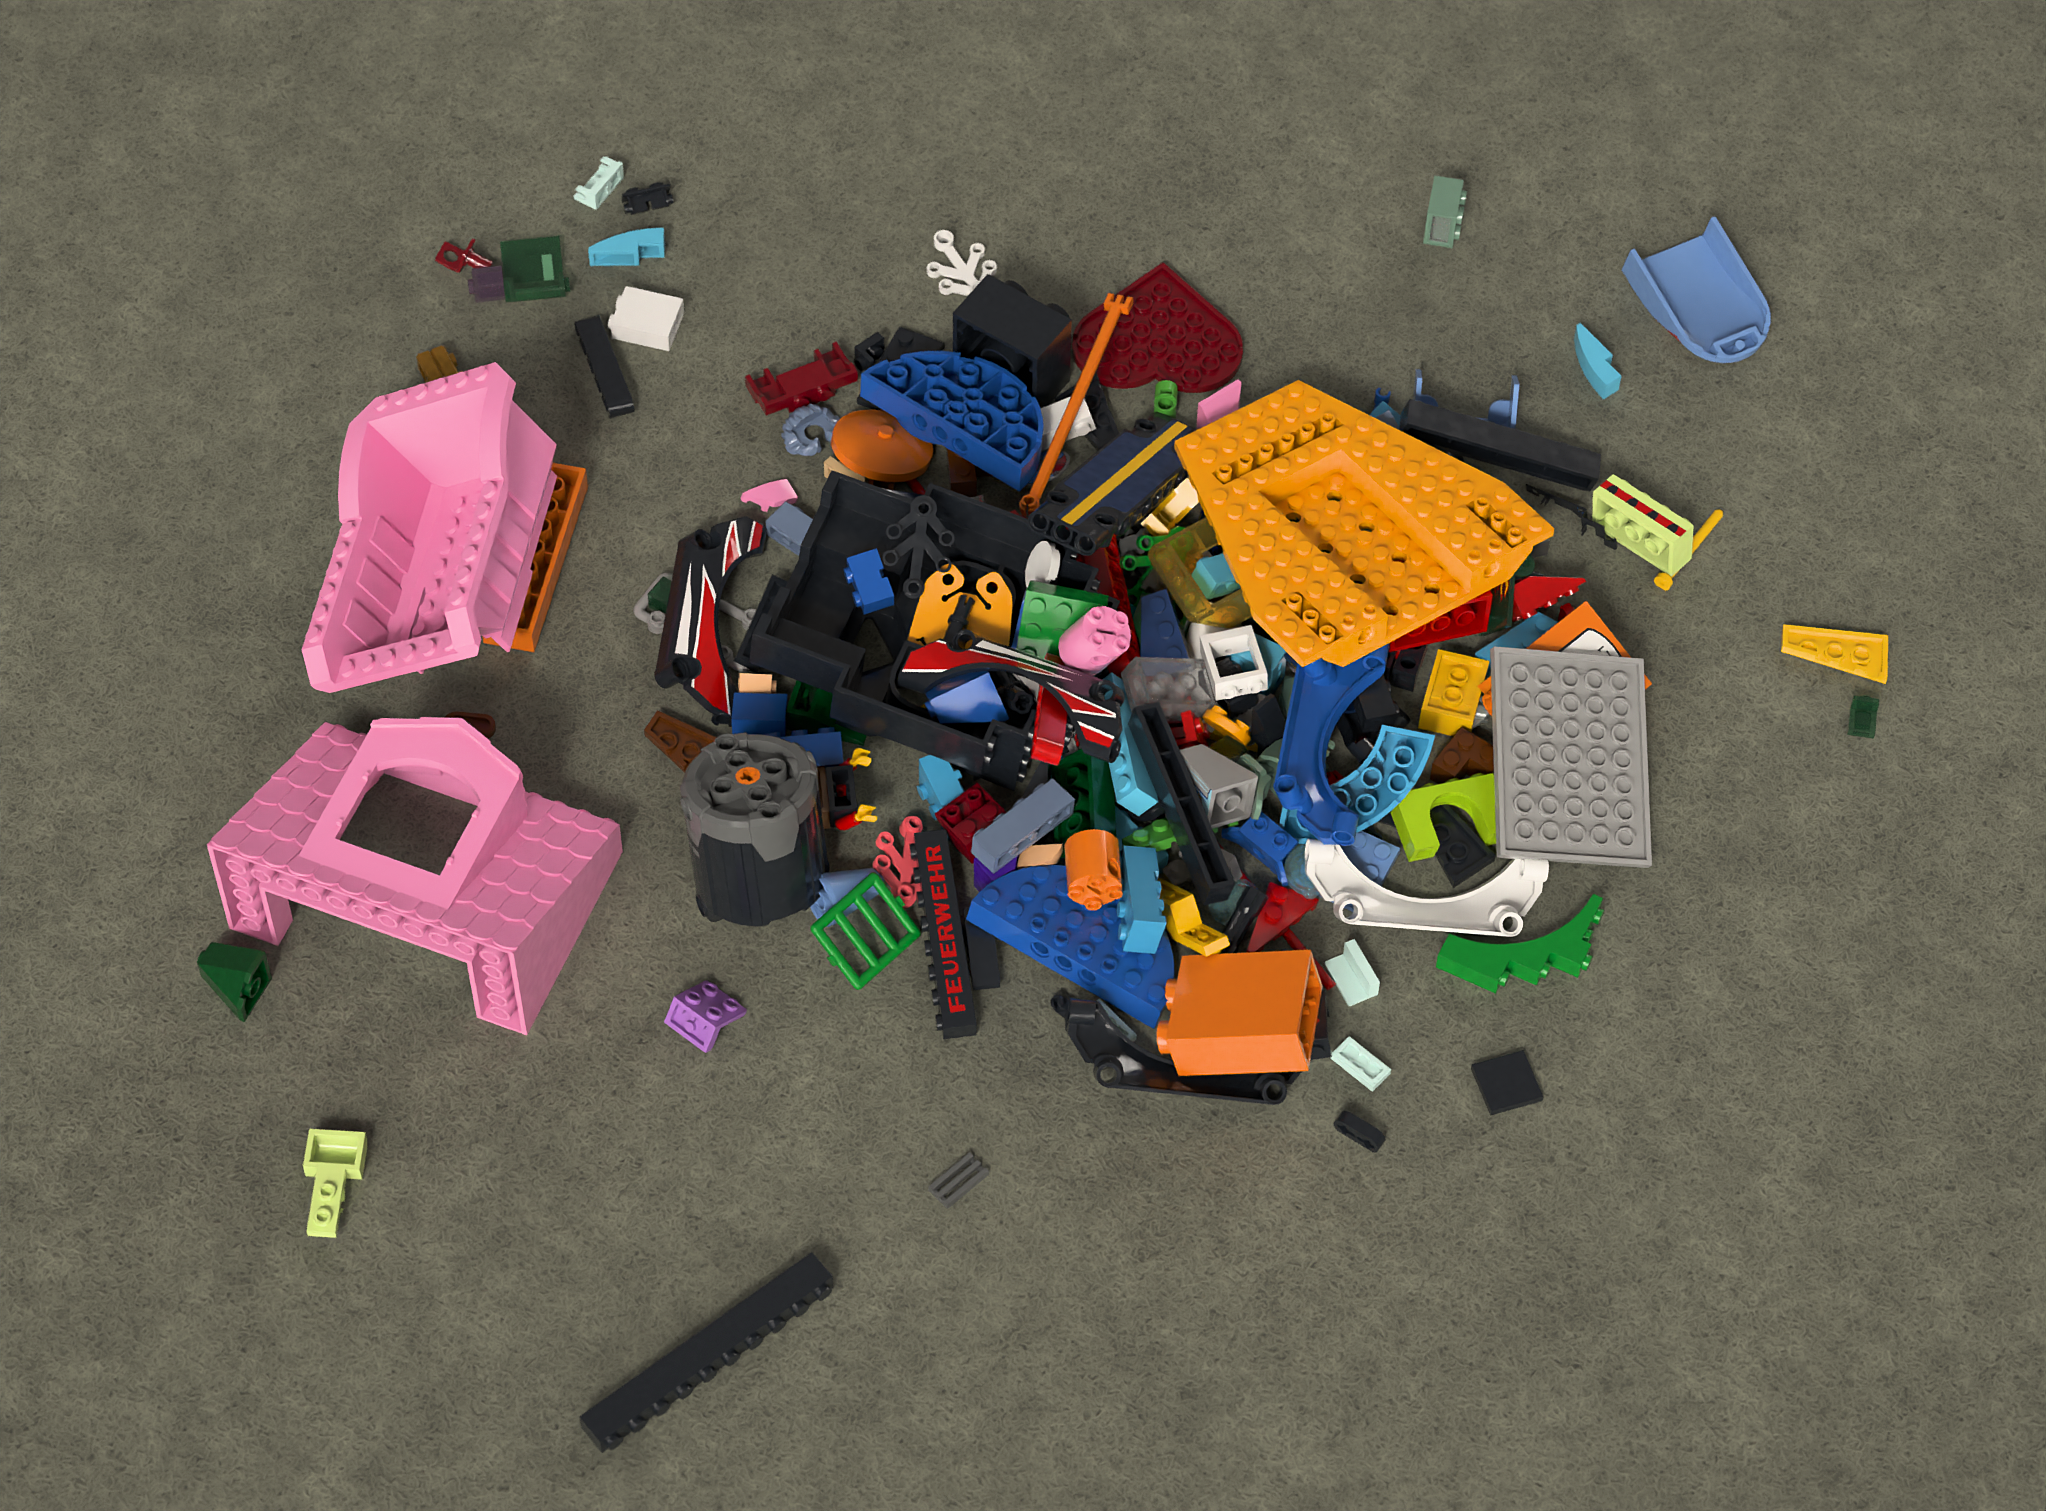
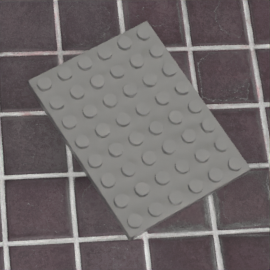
M1496 646L1491 648L1497 858L1539 859L1553 862L1649 868L1652 866L1644 659Z

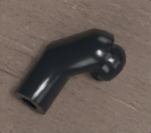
M1058 994L1052 997L1050 1004L1055 1012L1065 1018V1030L1067 1031L1069 999Z

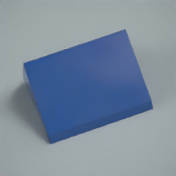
M734 693L731 719L732 734L746 732L748 735H765L766 733L781 732V737H786L788 694Z

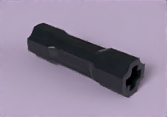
M1246 886L1237 902L1235 911L1222 932L1227 935L1230 946L1221 949L1222 951L1219 954L1238 952L1239 945L1252 922L1259 916L1267 902V895L1252 886Z

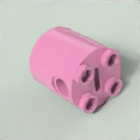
M1106 606L1090 609L1065 630L1060 637L1058 649L1065 666L1091 676L1101 672L1129 648L1131 633L1128 617L1123 612H1117Z

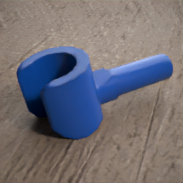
M1381 388L1376 390L1373 411L1382 401L1389 404L1390 391L1388 395L1381 396Z

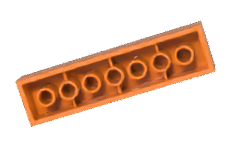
M552 463L551 470L557 475V479L530 569L533 573L512 642V649L535 652L588 489L586 468ZM483 637V643L500 646L491 637L486 639Z

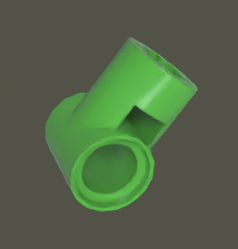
M1164 380L1156 384L1153 412H1160L1176 419L1178 387L1174 382Z

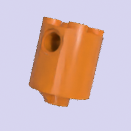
M1096 829L1083 830L1069 837L1064 845L1068 897L1079 904L1085 905L1088 910H1098L1102 905L1121 898L1123 892L1118 839L1107 831Z

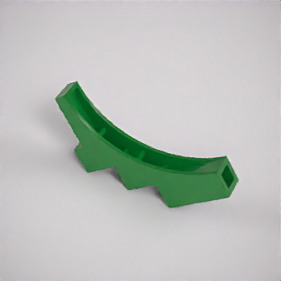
M1593 894L1585 907L1569 923L1546 936L1526 942L1488 944L1466 940L1449 934L1438 954L1436 968L1495 994L1500 985L1506 986L1510 974L1536 986L1541 977L1547 978L1551 967L1578 978L1582 969L1588 970L1593 956L1589 955L1592 945L1589 942L1594 933L1591 928L1594 923L1599 925L1605 911L1601 909L1603 898Z

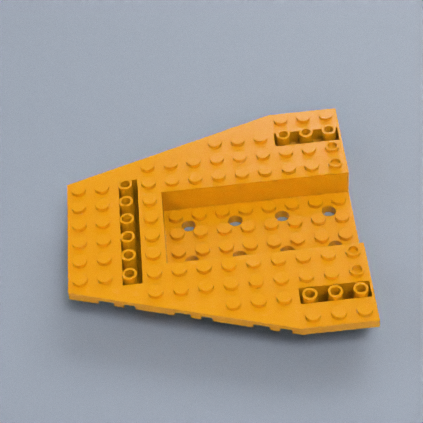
M1300 380L1175 440V451L1184 470H1187L1190 483L1195 488L1205 516L1216 533L1218 544L1223 548V555L1235 581L1239 583L1242 589V596L1245 602H1248L1253 619L1301 667L1319 658L1342 667L1360 659L1506 582L1531 553L1533 546L1554 535V527L1504 482ZM1296 517L1300 520V521L1297 522V523H1296V522H1293V521H1289V520H1291V519L1296 520ZM1362 529H1370L1372 532H1369V531H1361V530H1362ZM1321 550H1328L1331 553L1322 552ZM1400 559L1403 560L1404 563L1398 561L1394 562L1393 560ZM1353 581H1360L1363 584L1354 583ZM1426 591H1436L1437 594L1427 593ZM1387 612H1393V613H1395L1396 615L1393 616V615H1388V614H1386V613H1387Z

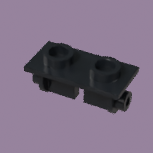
M658 182L646 189L631 188L626 190L621 198L622 203L627 202L623 204L625 214L630 213L634 215L647 212L646 202L651 203L652 210L669 207V204H673L672 194L667 195L670 192V183L664 185L662 182Z

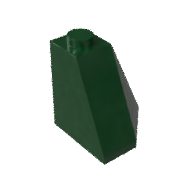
M211 942L208 948L200 953L197 960L201 977L240 1021L245 1022L272 980L266 953L262 950Z

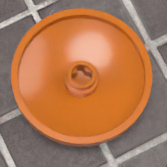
M860 410L843 416L835 424L831 437L832 450L842 464L861 476L877 481L904 482L915 479L928 469L933 455L932 443L912 436L899 424L896 417L881 410Z

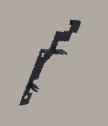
M1526 484V491L1538 497L1539 494L1544 496L1541 504L1544 503V506L1547 505L1550 499H1553L1555 504L1571 510L1580 517L1582 524L1581 536L1587 531V525L1595 527L1596 535L1604 539V545L1614 550L1617 549V540L1612 539L1611 541L1606 539L1604 525L1589 520L1586 508Z

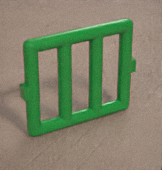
M876 872L870 873L810 927L813 935L829 954L826 957L832 966H838L856 990L862 989L921 936L920 929L903 908L905 903L899 896L893 895ZM872 886H874L908 931L898 942L862 896ZM853 903L889 949L879 959L843 913ZM833 920L837 922L870 966L860 976H858L823 930Z

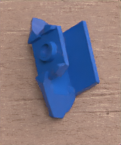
M1263 812L1260 813L1258 820H1253L1250 817L1241 827L1222 829V838L1243 847L1277 875L1282 887L1288 886L1283 864L1287 860L1290 861L1292 851L1299 844V841Z

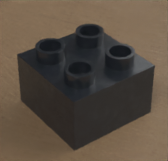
M987 274L953 312V352L961 353V357L972 360L975 357H979L1006 369L1027 386L1028 393L1036 398L1041 409L1050 405L1070 381L1072 319L1059 305L1054 303L1044 305L1028 296L1020 284L1011 280L1002 282Z

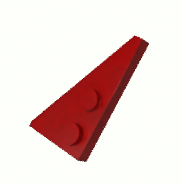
M1269 882L1265 893L1268 900L1257 917L1246 953L1261 952L1267 943L1271 940L1275 941L1288 931L1291 925L1297 924L1304 914L1310 910L1313 911L1319 899Z

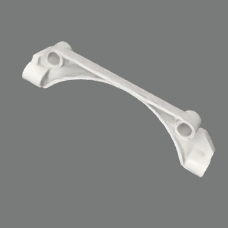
M1311 838L1307 839L1305 845L1306 875L1323 900L1334 901L1333 911L1336 918L1345 923L1357 925L1516 936L1523 927V921L1520 916L1525 917L1542 893L1543 882L1547 880L1549 871L1548 860L1512 859L1499 873L1476 888L1448 897L1417 898L1392 892L1371 881L1349 861L1340 845H1324L1320 840ZM1351 903L1354 907L1353 914L1345 918L1343 908ZM1511 916L1513 924L1511 928L1504 930L1503 920Z

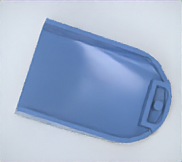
M1716 217L1710 219L1702 236L1641 260L1635 249L1630 250L1622 268L1624 275L1651 315L1689 351L1712 362L1732 363L1748 358L1761 347L1767 337L1771 323L1768 303Z

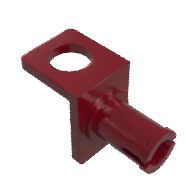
M474 238L471 239L465 251L448 242H444L435 257L437 263L458 273L461 272L463 266L469 265L487 275L493 264L492 260L474 252L473 246L476 241ZM447 251L454 252L457 255V260L454 262L447 261L444 258V253Z

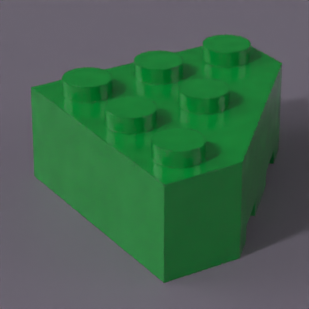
M1030 580L1026 590L1016 649L1041 658H1045L1046 653L1060 656L1058 645L1064 631L1094 607H1107L1109 596Z

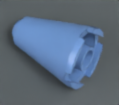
M874 868L821 874L819 880L823 889H820L819 899L810 908L818 920L870 873L876 872L883 882L884 878ZM872 886L862 896L868 902L879 895V893ZM853 903L843 913L847 917L858 908ZM833 920V921H832L828 926H826V927L835 925L837 922H836L835 920Z

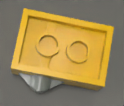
M1438 649L1421 708L1418 728L1454 737L1461 727L1472 733V730L1481 723H1488L1489 713L1483 705V692L1478 685L1486 680L1490 661Z

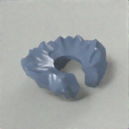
M808 404L807 407L796 408L794 412L789 414V418L785 419V424L782 426L784 432L781 433V437L785 440L784 444L786 445L787 452L802 456H812L820 453L822 448L819 439H808L804 433L805 429L811 425L820 426L824 430L825 440L831 443L833 429L840 419L839 416L834 415L828 408L816 404Z

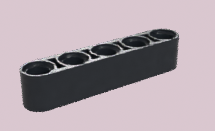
M597 315L575 321L576 334L580 336L579 342L584 355H587L586 360L591 373L595 374L594 380L599 393L602 392L601 398L606 411L610 413L609 418L635 412L631 394L600 316Z

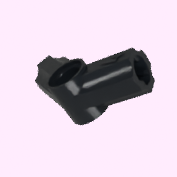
M988 671L1004 708H1009L1020 715L1028 713L1034 701L1032 695L1024 691L1019 680L1015 681L1012 673Z

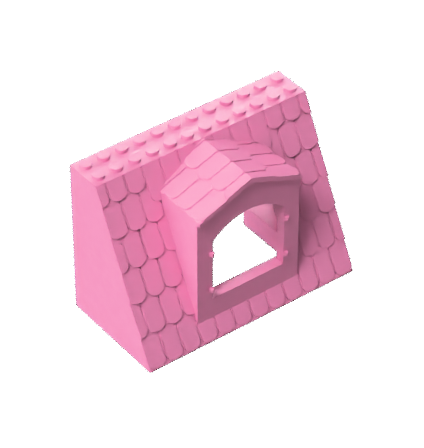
M421 717L420 719L380 718L372 721L368 734H358L347 730L342 725H333L325 722L271 776V779L254 794V797L229 819V822L207 844L229 929L279 946L293 921L289 899L467 963L477 1018L525 1035L530 1031L623 852L620 824H617L610 818L594 816L583 809L577 810L568 807L561 801L545 799L535 792H525L522 782L523 774L520 768L492 746L490 740L462 718ZM383 774L478 806L472 813V818L451 856L448 857L440 875L340 840L363 797L379 781Z

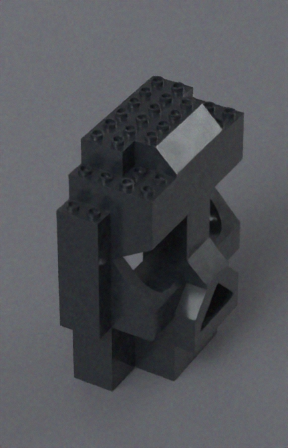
M831 470L822 489L820 506L801 543L799 560L786 587H780L768 614L762 613L753 632L749 662L832 693L830 718L836 719L835 724L869 737H884L950 762L954 769H959L962 772L1014 791L1018 782L1023 783L1028 771L1029 761H1033L1031 759V748L1037 703L1033 699L1034 704L1030 707V711L1022 715L1009 708L1005 709L1009 717L1006 721L992 719L991 722L940 724L936 716L930 717L926 708L907 701L899 694L897 688L902 687L898 684L899 672L905 664L909 653L922 647L919 644L908 641L920 597L916 599L909 598L903 591L904 582L910 578L913 548L901 556L894 566H887L883 562V554L888 550H893L915 533L916 522L904 529L901 536L896 540H892L886 535V528L890 524H896L911 512L910 506L913 500ZM929 483L924 495L931 497L937 505L936 517L946 530L954 534L955 540L951 546L941 545L939 535L928 522L926 534L940 553L947 557L951 564L961 572L964 577V584L977 582L980 578L991 572H996L1002 576L1012 595L1010 647L1013 644L1025 590H1027L1025 582L1027 561L1034 547L1041 541L1055 543L1057 546L1055 549L1059 550L1060 553L1058 575L1049 584L1101 594L1097 592L1101 582L1097 579L1099 569L1076 561L1079 553L1032 531L1027 518ZM923 503L919 505L918 510L920 513L925 514L929 511V507ZM894 526L889 529L890 536L896 537L899 534L897 527ZM948 533L943 534L941 537L942 541L946 544L952 541V537ZM877 548L884 567L882 569L884 577L882 578L888 577L894 594V605L863 614L861 606L856 607L852 592L855 589L852 583H847L843 568H847L848 557ZM924 549L920 580L925 585L927 579L938 570L936 569L935 562ZM888 553L885 560L888 563H893L896 560V556L893 553ZM940 560L938 563V567L941 568L942 566L948 564V562L946 560ZM945 574L942 581L945 585H951L954 582V577L951 574ZM911 583L908 589L911 593H916L919 590V586L916 583ZM1109 597L1107 607L1119 612L1120 600ZM871 619L875 623L893 662L863 672L866 649L853 644L864 621ZM924 637L916 639V641H921L922 644L926 645ZM1103 670L1093 676L1098 678V675L1101 676ZM1068 714L1064 747L1068 746L1071 738H1074L1076 735L1075 727Z

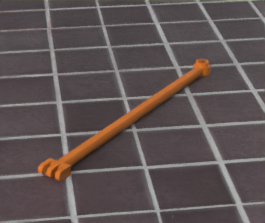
M1108 293L1104 302V310L1108 311L1030 492L1023 496L1019 502L1022 516L1026 517L1027 505L1028 515L1040 506L1041 496L1121 313L1129 314L1133 305V297H1127L1125 303H1123L1124 296L1118 295L1115 302H1113L1114 294Z

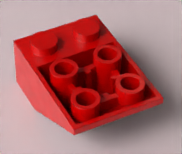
M1529 576L1510 581L1505 598L1506 585L1504 584L1502 587V601L1500 587L1498 591L1496 589V595L1494 590L1491 591L1493 595L1492 603L1502 621L1511 619L1512 622H1515L1522 618L1524 620L1537 614L1536 610L1554 605L1558 602V598L1579 591L1578 586L1586 582L1585 578Z

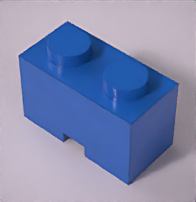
M877 548L848 557L847 568H843L847 583H852L855 589L852 592L856 607L861 606L863 614L894 605V594L888 577L882 578L884 577L882 572L884 567Z

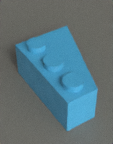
M1537 612V614L1526 619L1477 651L1475 658L1490 661L1487 678L1491 676V648L1496 646L1525 649L1557 622Z
M927 755L919 759V785H917V791L922 800L927 799L930 804L929 811L931 816L936 821L935 813L964 793L965 790L958 780L962 778L959 769L953 771L949 762Z

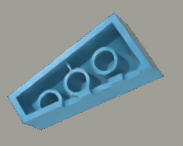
M1123 846L1120 854L1123 895L1117 904V917H1121V923L1118 928V940H1122L1123 951L1155 954L1167 923L1166 916H1162L1164 901L1160 899L1161 881H1157L1159 868L1156 848Z

